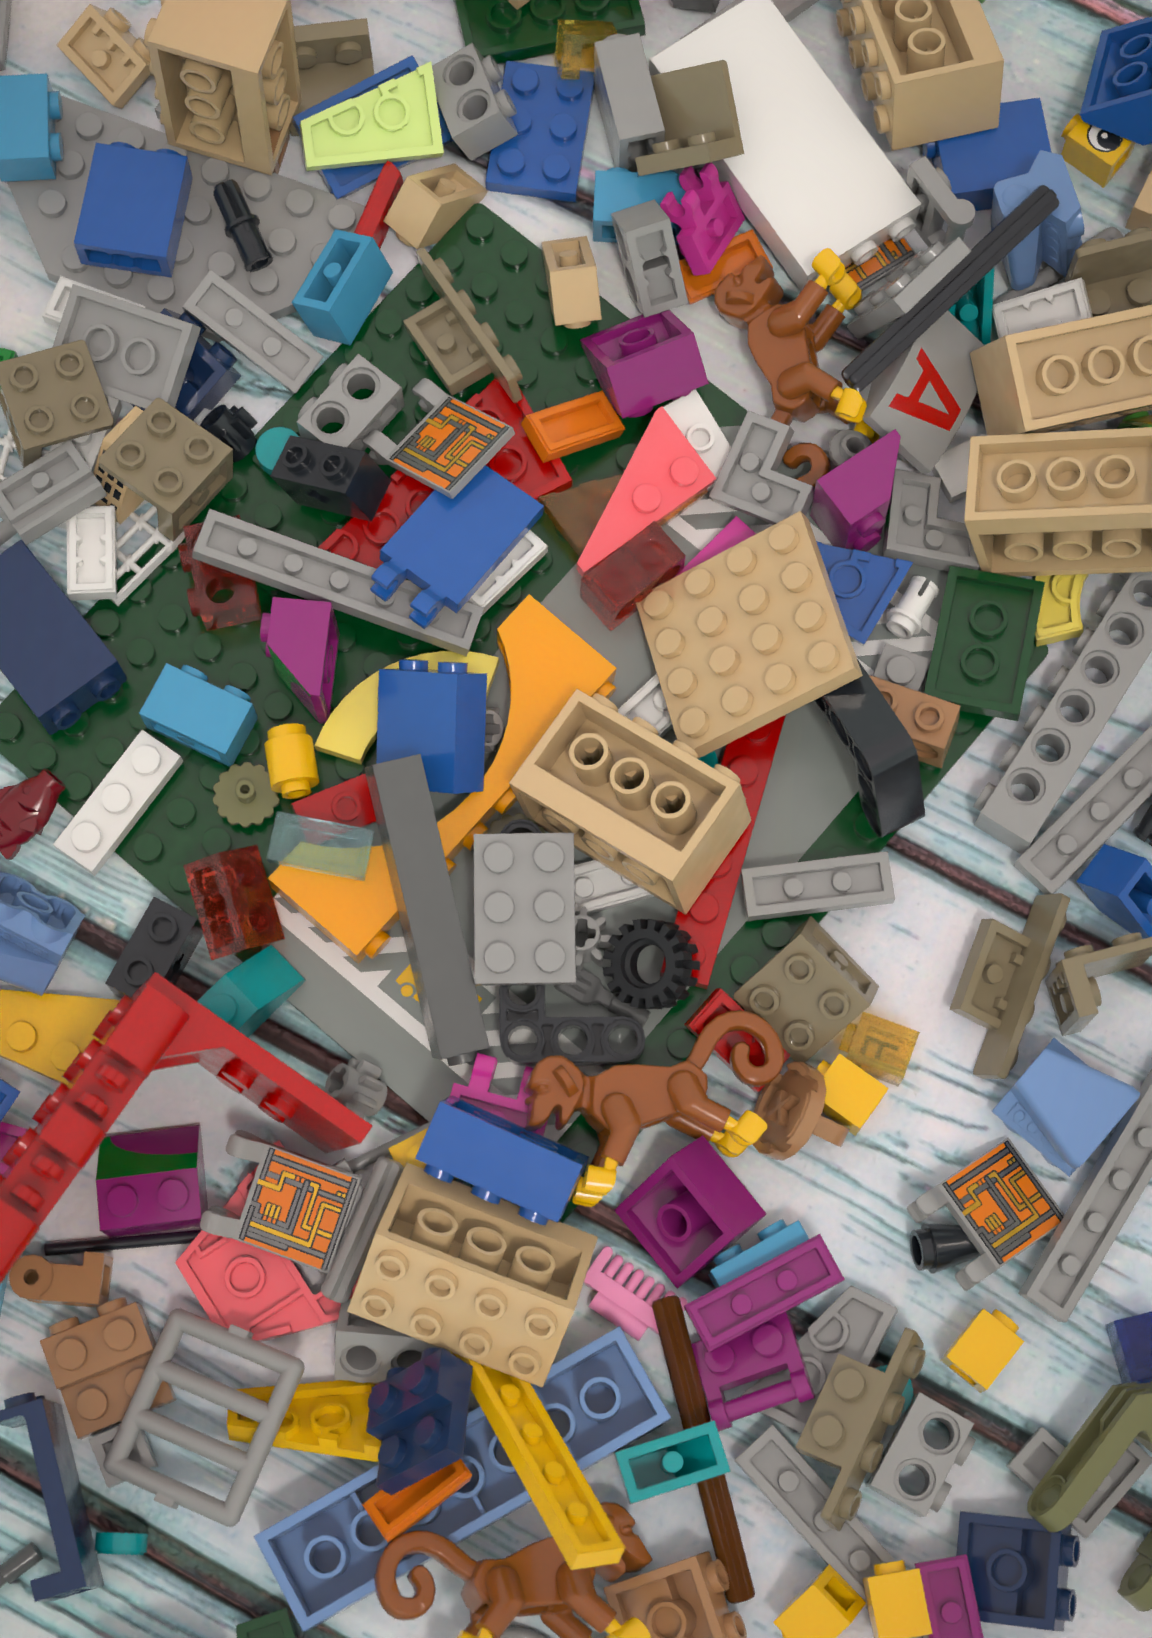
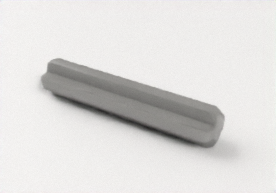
M380 1156L377 1159L321 1287V1292L326 1298L338 1303H346L368 1255L375 1232L403 1172L404 1167L401 1163L388 1157Z

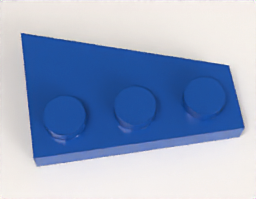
M817 542L849 637L864 646L913 562Z

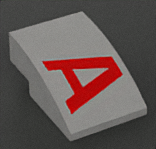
M949 311L940 317L872 381L867 399V407L862 419L881 437L896 429L901 436L898 452L923 475L931 472L945 453L966 417L978 391L970 352L984 346V344Z

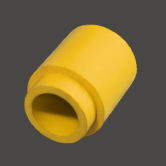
M298 723L283 724L267 731L268 740L264 743L271 790L282 793V797L285 799H297L311 794V788L319 784L312 736L307 734L305 725Z

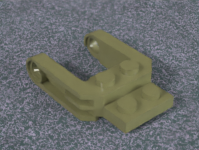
M1152 1381L1143 1384L1132 1382L1112 1385L1033 1490L1027 1503V1512L1047 1531L1058 1532L1073 1522L1135 1438L1152 1453ZM1152 1529L1136 1551L1139 1555L1124 1574L1120 1588L1117 1590L1125 1600L1141 1612L1152 1609Z

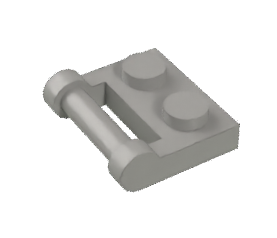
M926 156L909 165L906 184L921 203L914 229L928 248L938 240L943 246L958 237L963 241L966 229L972 226L974 221L975 208L970 201L956 198L951 191L950 181L943 170L934 168ZM944 220L948 224L946 233L942 229Z

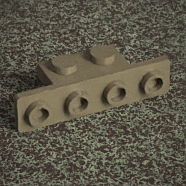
M424 247L416 251L423 274L440 300L403 322L408 334L451 396L488 374L493 373L513 403L523 399L517 383L523 379V376L516 362L509 354L504 357L500 355L496 349L500 346L496 335L486 321L479 325L473 317L477 312L467 293L463 289L456 293L451 286L454 279L444 261L440 257L433 260Z
M1062 893L1037 895L1022 934L993 918L981 920L949 1010L988 1029L973 1070V1074L982 1079H1006L1017 1062L1018 1046L1026 1025L1033 1017L1035 1010L1034 1001L1041 981L1050 969V956L1057 936L1066 924V911L1070 902L1068 896Z
M907 1327L904 1329L885 1373L838 1353L795 1448L800 1453L840 1470L821 1513V1518L832 1529L840 1531L845 1520L851 1521L855 1517L862 1500V1492L859 1489L866 1473H873L881 1460L883 1444L880 1442L888 1425L894 1426L901 1416L905 1402L902 1393L909 1378L915 1379L922 1369L926 1352L923 1350L924 1343L915 1330Z

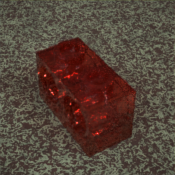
M240 515L231 516L241 520ZM204 522L183 526L186 543L178 545L184 573L192 571L195 587L187 589L192 616H201L207 631L261 620L262 612L255 580L193 559V549ZM230 589L234 591L233 597L225 603L211 601L213 595L219 590Z
M653 521L581 579L580 597L611 632L638 610L636 602H641L652 592L653 588L674 578L684 568L686 555L663 529Z
M257 845L219 852L183 865L211 961L251 951L285 939Z

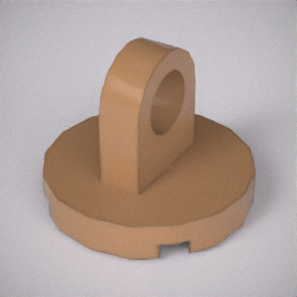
M793 1061L787 1064L788 1071L784 1075L779 1074L772 1082L765 1085L758 1097L753 1112L767 1123V1129L753 1146L759 1153L773 1160H785L795 1155L808 1142L812 1134L842 1147L850 1129L821 1116L826 1096L824 1076L817 1068L804 1062Z

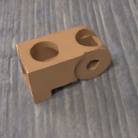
M84 1252L83 1266L54 1264L41 1256L26 1255L18 1259L9 1274L10 1286L19 1297L31 1302L97 1308L109 1300L113 1258L105 1253Z

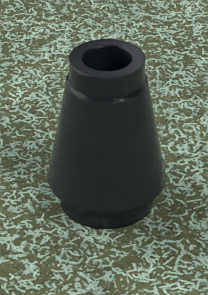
M924 1223L921 1229L911 1231L910 1250L914 1265L919 1271L928 1270L931 1274L981 1256L960 1225Z

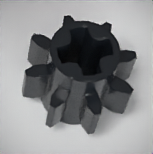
M220 405L213 409L200 424L202 428L233 449V463L246 457L257 443V437L251 429L258 422L243 406L238 409L234 405L229 409L226 405Z

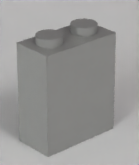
M614 34L602 41L594 42V90L614 168L621 167L631 172H638L635 157L652 154L651 144L665 141V128L640 34Z

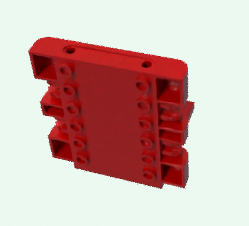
M154 972L131 998L124 995L114 1010H109L92 1034L99 1040L97 1041L93 1038L83 1053H78L62 1075L70 1083L65 1085L61 1082L55 1092L46 1097L32 1117L39 1124L35 1129L29 1127L22 1137L19 1135L1 1160L9 1167L3 1175L0 1174V1284L39 1231L41 1224L78 1172L83 1169L122 1110L152 1071L198 1063L215 1075L225 1086L245 1096L265 1114L283 1123L324 1153L361 1144L372 1128V1125Z

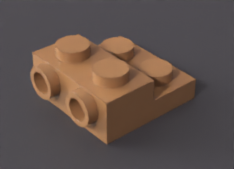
M125 1297L100 1305L96 1308L99 1317L80 1324L78 1317L68 1318L53 1324L48 1328L51 1336L40 1340L56 1389L62 1393L78 1439H84L122 1422L156 1345L143 1306L137 1302L128 1305ZM162 1381L150 1407L151 1411L177 1400L171 1384Z
M709 1551L603 1588L609 1606L617 1612L615 1619L619 1624L622 1625L631 1617H636L646 1626L651 1638H747L742 1617L737 1611H729L723 1593L729 1589V1578L726 1569L720 1560L712 1561Z

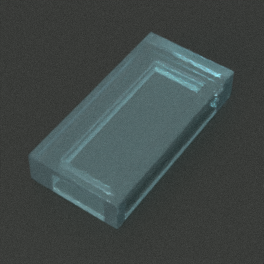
M277 811L267 854V862L365 881L375 830Z

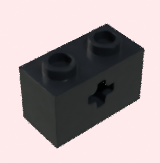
M291 435L270 475L299 505L371 522L392 481L365 451Z
M153 897L105 984L120 998L124 995L131 998L154 972L175 986L205 930L197 918Z

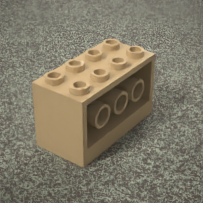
M161 0L162 7L157 19L151 18L147 24L144 45L149 47L151 57L149 70L155 77V98L160 102V123L165 127L168 144L272 175L292 126V117L296 115L302 101L291 0ZM269 128L278 131L282 129L274 155Z
M840 0L842 9L836 11L840 36H847L849 39L848 50L852 67L854 69L860 68L862 92L866 101H873V115L877 132L879 134L885 133L892 151L998 128L1004 59L979 0Z
M1152 305L1005 335L970 352L987 436L1048 433L1152 410Z
M1152 427L971 436L964 522L981 571L1013 577L1152 572Z
M576 689L509 784L526 818L532 819L538 826L543 827L550 833H574V848L686 915L752 821L746 804V797L741 788V780L734 772L723 765L716 764L712 768L700 761L697 752L687 744L679 740H675L671 744L659 737L656 728L644 719L634 717L633 720H630L618 713L617 706L606 697L597 693L590 697Z
M406 1163L375 1232L347 1312L543 1388L575 1311L598 1236L550 1219L546 1226L537 1224L518 1214L520 1206L502 1199L499 1204L488 1202L472 1194V1188L456 1181H452V1183L444 1182L425 1173L423 1168Z

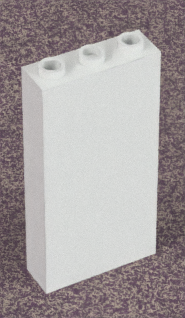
M744 0L650 58L648 68L651 76L719 60L727 62L744 154L712 163L718 170L720 181L729 182L741 210L800 291L809 280L815 281L820 276L812 268V262L823 249L830 248L840 258L845 267L852 262L855 265H860L875 255L879 249L877 246L890 238L894 242L899 241L915 228V220L921 207L920 201L771 0Z

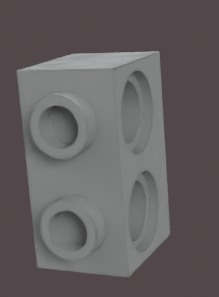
M471 43L432 66L436 98L452 139L470 161L518 135L511 118L517 114L516 108L506 90H500L498 82L503 80V76L491 55L484 58L475 45Z
M655 199L611 213L630 298L642 315L648 317L688 304L670 218Z
M358 354L349 365L344 363L335 370L329 380V387L319 398L312 397L301 408L297 421L300 437L364 451L367 447L363 445L362 440L374 429L381 432L405 406L402 387ZM359 389H370L374 392L369 398L363 400L352 397L353 393ZM331 422H338L343 425L342 429L336 433L328 434L321 431L326 424Z
M348 1299L346 1303H341L335 1331V1380L380 1383L386 1380V1374L390 1369L395 1367L408 1368L421 1360V1353L425 1349L437 1346L347 1312L351 1299Z
M920 1392L915 1394L866 1486L919 1517L926 1516L929 1509L937 1513L952 1486L945 1482V1479L953 1463L962 1466L974 1446L976 1439L969 1436L974 1423ZM930 1420L942 1422L949 1431V1441L943 1449L930 1447L924 1439L923 1430L926 1423ZM907 1465L919 1468L925 1477L924 1489L916 1496L905 1493L899 1484L900 1472Z

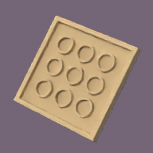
M801 511L635 598L676 738L695 750L699 758L863 676L809 519Z

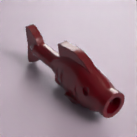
M46 768L38 775L28 778L17 785L0 789V852L7 860H12L18 854L21 845L28 843L35 835L42 834L56 807L59 795L66 788L64 783Z

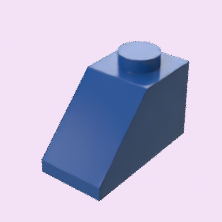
M1104 844L1076 882L1099 911L1130 933L1140 932L1142 939L1152 937V865L1147 858Z

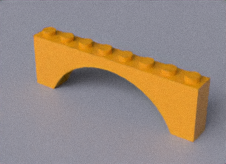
M530 594L497 628V645L504 659L509 680L510 711L502 743L493 763L484 776L483 791L472 792L457 808L437 822L449 876L457 866L452 860L464 847L469 851L474 849V834H487L489 828L485 824L496 811L504 815L515 804L517 798L509 782L575 690L578 689L590 697L597 693L607 699L616 690L612 683L615 680L617 668ZM301 842L268 877L270 886L276 893L358 964L366 955L374 959L385 948L391 939L387 932L400 919L382 845L367 848L338 849Z

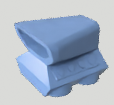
M1043 150L1039 151L1028 173L998 181L993 190L990 219L991 230L1040 185H1045L1052 189L1060 202L1057 209L1002 259L1010 286L1017 291L1028 288L1035 283L1042 261L1066 277L1075 250L1082 245L1081 236L1085 232L1081 206L1063 156Z
M0 872V980L43 996L86 915L81 913L70 902L53 895H45L27 880L17 875Z
M1053 1038L992 1112L1003 1121L1010 1131L1019 1134L1036 1148L1049 1164L1058 1167L1070 1177L1077 1168L1086 1162L1136 1102L1140 1092L1133 1086L1088 1066L1057 1039Z

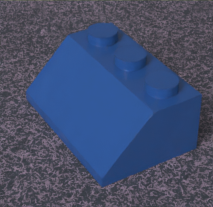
M1152 16L1101 31L1080 111L1083 122L1143 146L1152 144Z
M453 1095L440 1101L415 1159L426 1164L423 1171L430 1176L447 1183H452L454 1177H457L473 1185L471 1193L494 1204H499L501 1198L520 1206L518 1211L520 1216L546 1226L549 1219L558 1223L562 1218L590 1158L533 1131H526L520 1125Z

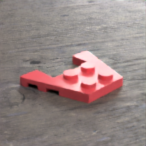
M280 1140L273 1143L274 1145L285 1148ZM258 1165L238 1185L237 1191L223 1208L241 1217ZM201 1230L175 1262L210 1321L228 1329L233 1324L253 1333L252 1339L259 1342L338 1321L341 1303L326 1298L321 1291L314 1295L292 1260L238 1240L210 1234ZM360 1274L357 1278V1281L354 1285V1288L350 1294L349 1299H352Z

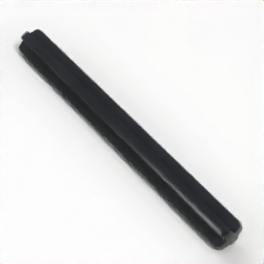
M1045 185L1038 186L971 249V252L905 315L897 318L842 370L841 376L847 386L862 392L1058 208L1060 202L1056 197V193Z

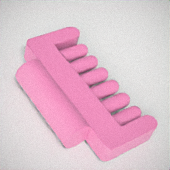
M604 1247L587 1271L584 1284L597 1293L588 1307L615 1326H620L624 1332L637 1341H640L648 1328L659 1335L652 1304L655 1300L660 1299L665 1291V1286L657 1284L647 1300L644 1301V1298L655 1283L654 1278L649 1276L644 1280L636 1294H633L643 1279L644 1272L640 1269L636 1270L626 1286L623 1287L634 1266L630 1262L625 1263L613 1280V1276L623 1263V1257L616 1255L603 1273V1269L613 1255L611 1247ZM668 1291L664 1297L675 1295V1293ZM680 1297L682 1309L684 1311V1305L687 1304V1300L684 1297Z

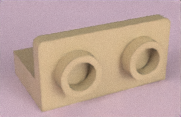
M89 4L59 41L57 47L113 106L122 109L150 75L154 76L149 70L151 59L149 47L144 45V39L140 37L136 39L128 31L132 26L131 23L116 9L110 7L106 11Z

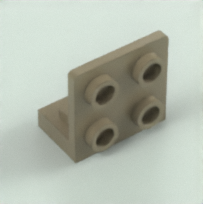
M367 18L294 26L302 101L296 115L374 75ZM292 123L290 134L292 136H299Z
M725 60L651 76L665 128V141L651 144L652 154L635 157L638 176L710 163L744 154L728 65Z
M1149 227L1137 228L1122 238L1106 241L1103 238L1092 239L1083 243L1075 250L1063 283L1078 278L1084 280L1093 317L1152 305V230Z
M84 340L74 341L0 362V404L23 468L41 458L42 448L113 427L114 420Z
M156 398L99 457V467L155 506L158 514V531L174 542L233 478V449L163 399Z
M810 916L796 929L790 942L735 991L733 997L745 1011L759 1015L774 1028L783 1048L791 1055L790 1057L795 1062L805 1063L871 1005L879 985Z
M1136 932L1112 940L1113 947L1094 951L1093 945H1084L1064 953L1065 959L1055 964L1056 967L1045 980L1062 1036L1081 1032L1099 1013L1097 1007L1101 1006L1102 1001L1095 978L1143 965L1152 955V937L1142 939L1141 933Z

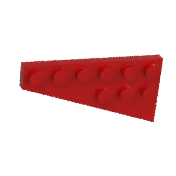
M494 376V380L479 395L475 393L466 404L513 427L515 435L494 455L486 466L540 503L571 488L572 479L561 459L557 458L543 463L521 426L525 416L534 413L522 391L520 390L523 399L513 403ZM397 470L391 476L392 481L372 522L353 517L342 529H336L318 548L377 569L384 563L380 560V550L434 489Z

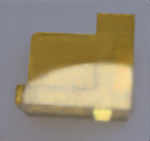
M558 19L554 64L561 79L579 80L580 68H594V42L602 41L608 36L618 34L612 21Z

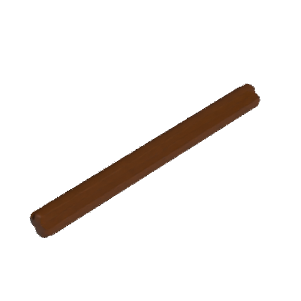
M672 1295L657 1299L653 1302L652 1308L683 1430L711 1422L680 1298ZM725 1474L701 1481L697 1485L716 1560L718 1559L723 1563L729 1578V1589L724 1591L726 1599L729 1603L736 1604L752 1599L755 1596V1590Z

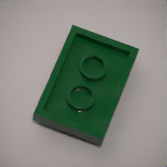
M950 565L924 694L960 705V711L1018 721L1045 582Z

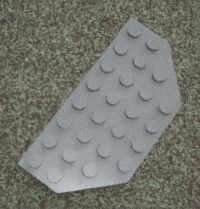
M61 96L63 118L55 120V133H61L64 152L63 161H56V179L7 182L50 281L57 283L60 276L141 304L146 309L160 313L166 308L180 315L184 312L182 306L210 270L276 320L296 312L292 301L335 229L354 233L365 209L364 205L342 197L336 199L331 193L276 173L268 175L169 145L166 133ZM113 142H124L134 146L136 149L149 151L170 149L188 157L193 180L172 278L80 263L74 246V240L96 143L110 145ZM230 179L238 182L251 213L259 217L260 224L258 228L273 257L272 263L267 267L255 272H247L233 239L226 236L224 229L227 224L213 196L215 186L220 182ZM207 327L201 335L216 342L224 341Z

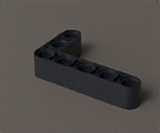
M858 660L863 676L814 701L854 759L862 809L875 834L882 838L925 817L919 759L909 733Z
M518 819L505 825L500 834L542 832L530 820ZM512 985L499 986L501 1049L507 1059L515 1065L535 1066L543 1058L554 1055H562L576 1066L627 1065L639 1059L644 1051L646 1040L644 1030L632 1018L623 1016L546 1017V985H535L537 988L536 997L526 1005H518L511 1001L509 989ZM627 1028L636 1035L637 1046L632 1052L618 1054L611 1049L608 1040L611 1033L616 1029ZM528 1029L537 1036V1046L528 1055H517L509 1047L510 1037L517 1030ZM567 1029H579L586 1035L588 1040L587 1046L581 1053L575 1055L566 1054L559 1047V1037Z

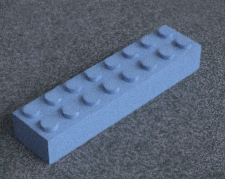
M620 1326L554 1363L551 1366L543 1388L531 1384L581 1472L671 1420V1416ZM481 1407L468 1413L464 1455L461 1458L472 1473V1478L466 1485L405 1533L411 1531H431L444 1536L457 1545L532 1501ZM379 1465L254 1536L303 1632L315 1628L376 1592L374 1581L376 1565L380 1555L392 1541L387 1542L362 1504L381 1490L376 1487ZM418 1553L403 1557L397 1567L396 1580L408 1574L415 1566L423 1565L433 1558Z

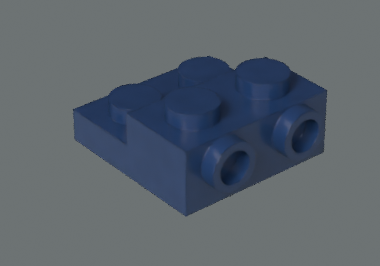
M164 308L160 312L161 314L201 327L175 409L193 421L204 408L212 410L241 377L232 367L236 363L237 358L219 342H215L211 346L201 336L206 327L186 311L180 315ZM137 406V407L140 408L142 411L145 410V408H142V407Z
M439 1347L425 1349L421 1353L420 1361L415 1362L408 1368L395 1367L390 1369L386 1374V1380L372 1387V1392L368 1399L369 1414L366 1432L382 1441L378 1452L379 1466L376 1487L390 1495L463 1458L473 1367L452 1355L446 1349Z
M960 1511L956 1556L967 1554L980 1622L1064 1632L1065 1621L1072 1622L1076 1612V1592L1074 1589H1067L1068 1568H1076L1080 1557V1539L1078 1535H1071L1072 1524L1058 1532H1049L1035 1519Z

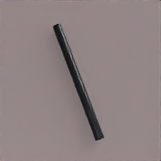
M201 1230L46 1243L44 1246L45 1256L188 1244L196 1238Z

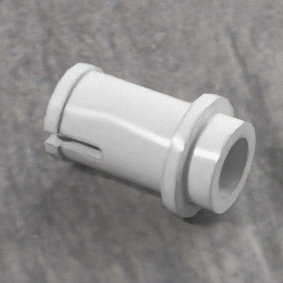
M913 576L897 606L890 608L887 612L888 622L886 626L891 633L900 638L910 639L913 634L921 632L923 626L921 620L939 593L938 587L930 581L923 595H918L926 580L925 577Z

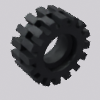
M654 919L632 920L633 925H622L618 928L622 935H612L608 941L615 946L613 951L604 950L603 959L611 960V967H602L604 976L613 977V981L607 984L610 991L620 992L617 996L618 1000L622 1003H631L630 1007L640 1009L671 1008L678 1005L676 1000H685L690 995L685 988L687 986L695 987L698 978L691 976L692 969L700 970V961H692V955L699 953L696 944L687 943L691 938L689 933L678 930L679 925ZM655 945L665 955L666 968L660 980L649 984L639 976L637 961L640 952L645 947Z

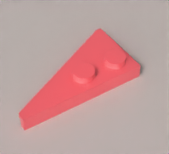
M662 406L655 411L576 564L578 566L576 570L582 577L713 485L716 481V477Z

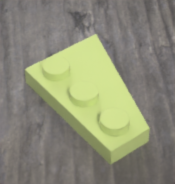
M431 61L400 78H393L378 85V88L363 95L345 100L300 121L306 171L386 163L387 161L398 162L442 157L444 150Z

